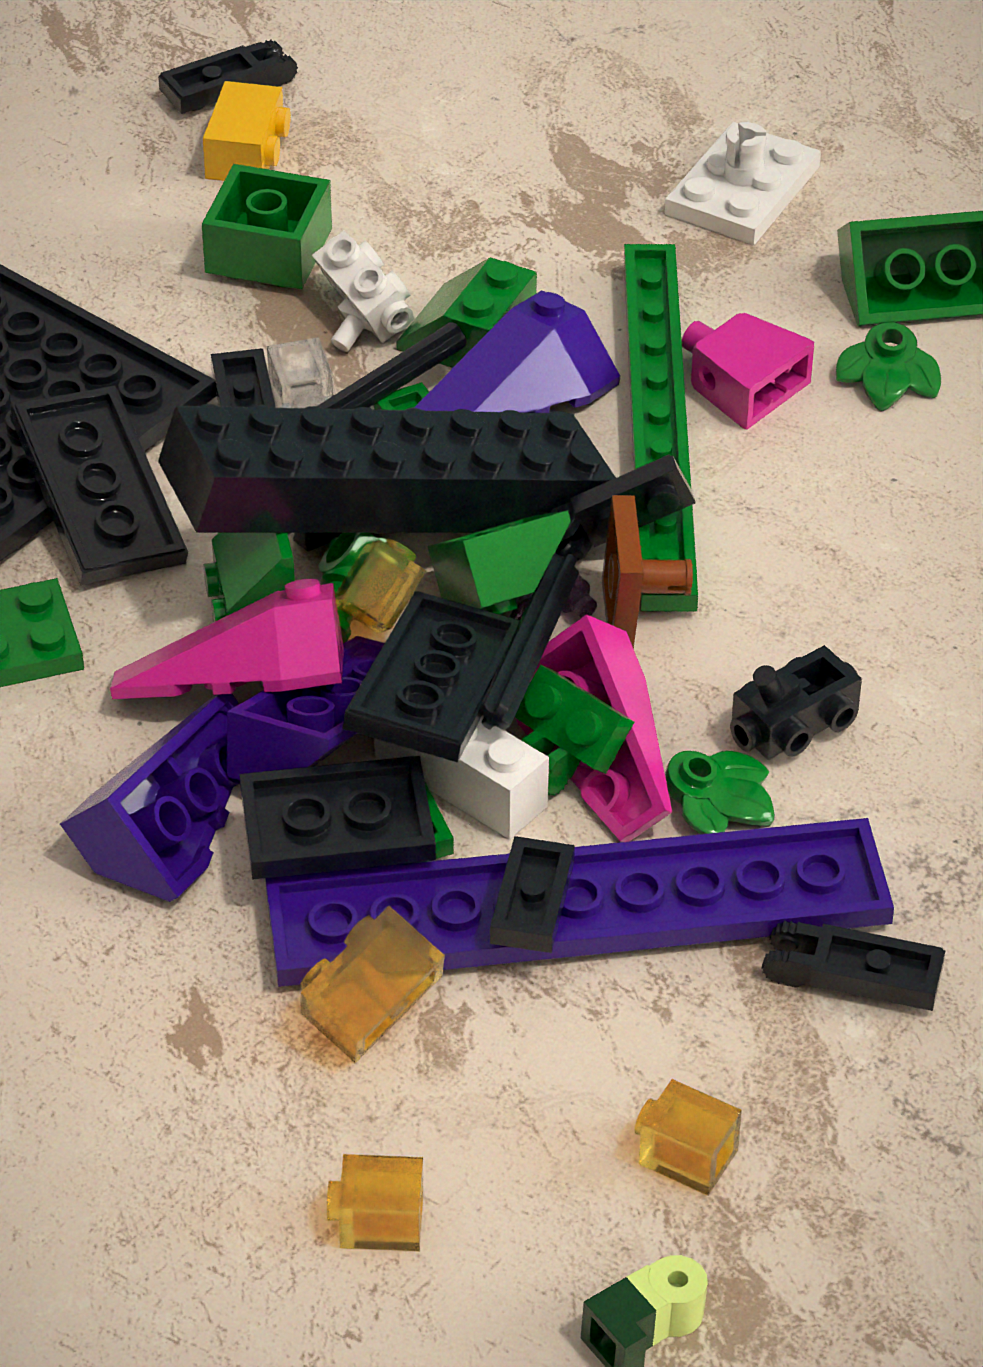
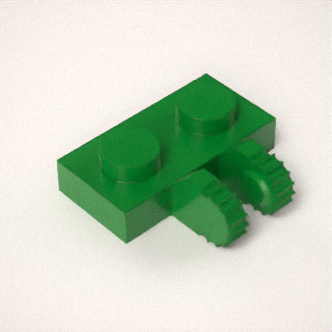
M541 664L532 678L515 715L516 719L535 730L522 738L521 741L549 757V796H554L556 793L559 794L561 790H564L565 785L568 784V779L573 776L580 761L606 774L635 721L572 681ZM555 744L560 747L551 753Z

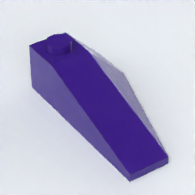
M541 290L511 308L414 408L424 411L467 409L473 412L515 410L523 413H549L550 406L567 401L574 408L590 404L618 386L620 374L585 310L566 302L562 296L556 293Z
M355 636L343 643L342 683L281 692H264L263 690L227 711V777L240 780L239 774L313 767L355 736L357 733L342 729L345 710L385 643L361 636Z
M217 694L212 696L90 795L60 823L94 873L171 902L178 898L208 868L214 854L209 849L216 830L225 826L230 813L225 807L233 787L240 784V780L227 777V711L239 705L233 694Z

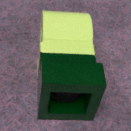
M670 1255L644 1266L583 1302L581 1340L605 1367H644L647 1349L667 1337H683L693 1333L700 1326L704 1317L708 1285L705 1270L694 1259L682 1255Z

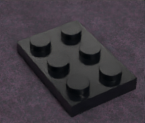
M420 756L239 774L252 880L436 860V842Z

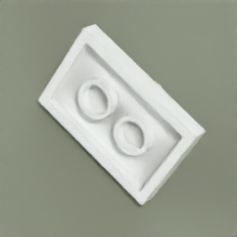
M732 122L666 197L665 215L754 246L820 167L821 151L802 145L795 140L784 139L766 133L762 126L755 123Z

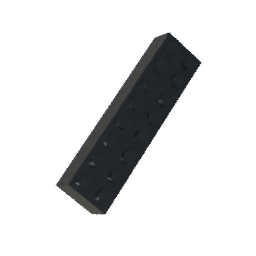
M214 404L175 406L158 459V463L196 533H475L527 517L543 515L545 512L550 513L552 509L570 502V498L616 478L574 414L563 411L523 413L515 410L473 412L467 409L424 411L418 408L374 410L368 407L324 409L317 406H307L305 408H272L266 405L220 407Z

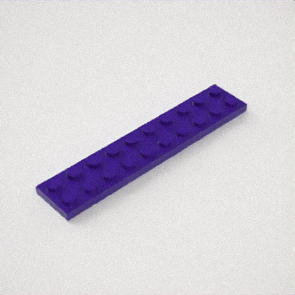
M868 818L575 847L574 865L552 953L490 944V925L510 853L265 878L278 987L770 937L773 927H777V924L783 923L784 920L786 922L792 921L795 924L800 922L820 927L823 924L847 929L892 924L894 914L893 901Z

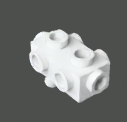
M343 230L312 254L329 284L343 298V301L337 308L345 320L331 339V343L339 350L348 352L363 329L371 331L383 344L396 333L404 330L415 319L413 311L404 301L411 296L410 292L393 271L384 275L380 269L384 264L367 241L357 245L356 241Z

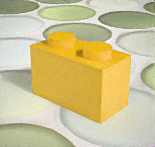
M230 81L224 82L203 136L205 179L224 181L233 164L263 169L277 166L280 155V137L288 136L291 121L290 108L283 107L282 87Z

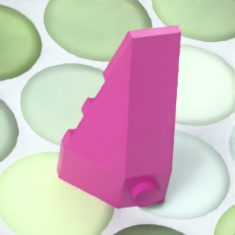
M301 579L285 585V590L276 591L116 670L110 687L112 699L174 697L191 691L193 688L192 684H204L206 689L213 691V695L232 694L236 687L253 681H262L264 692H281L342 683L344 645L333 583L320 585L317 579Z
M586 614L548 642L535 673L540 664L548 667L635 721L606 774L580 761L573 776L570 778L581 791V797L618 840L629 842L670 815L672 808L646 678L628 634L620 628ZM516 719L517 724L527 735L535 731ZM555 744L551 753L560 747Z

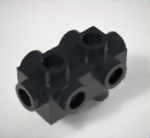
M825 645L803 657L792 659L784 667L776 671L769 665L760 666L753 673L754 681L748 682L733 694L730 730L733 739L742 750L748 752L755 748L767 760L782 752L789 757L797 756L809 746L815 734L828 727L834 732H841L853 723L859 711L862 678L852 665L843 662Z

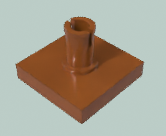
M612 495L602 571L606 623L627 632L634 649L641 594H683L684 596H690L693 568L691 559H642L635 496Z

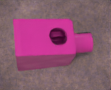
M747 313L736 314L715 330L700 321H694L683 334L682 347L692 353L691 384L693 388L745 430H748L811 383L815 342Z

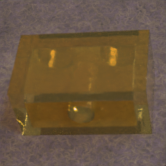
M390 906L376 919L368 915L360 920L344 941L347 947L332 962H329L326 958L319 961L306 974L300 984V987L303 989L300 998V1013L354 1063L443 974L445 955Z

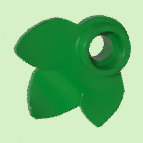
M884 322L871 328L866 335L865 341L852 345L841 353L836 365V380L845 383L862 381L867 396L879 411H885L902 397L908 388L922 396L936 398L941 386V373L936 360L928 353L917 348V339L909 328L895 322ZM885 343H894L897 346H888Z
M727 750L711 756L697 751H682L674 755L669 761L665 771L668 792L676 802L682 805V816L691 828L699 834L725 832L728 821L760 826H770L774 821L775 814L771 797L761 785L767 778L769 770L752 756Z

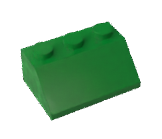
M983 211L852 221L837 230L842 283L857 326L874 325L884 322L897 323L983 315Z

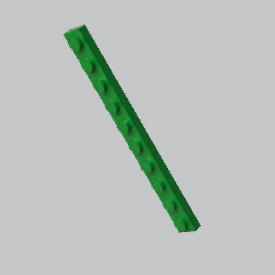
M624 244V278L634 470L670 454V456L673 455L691 488L675 244ZM690 505L638 529L642 559H691L693 568L691 595L641 594V611L697 612L698 582L693 506Z

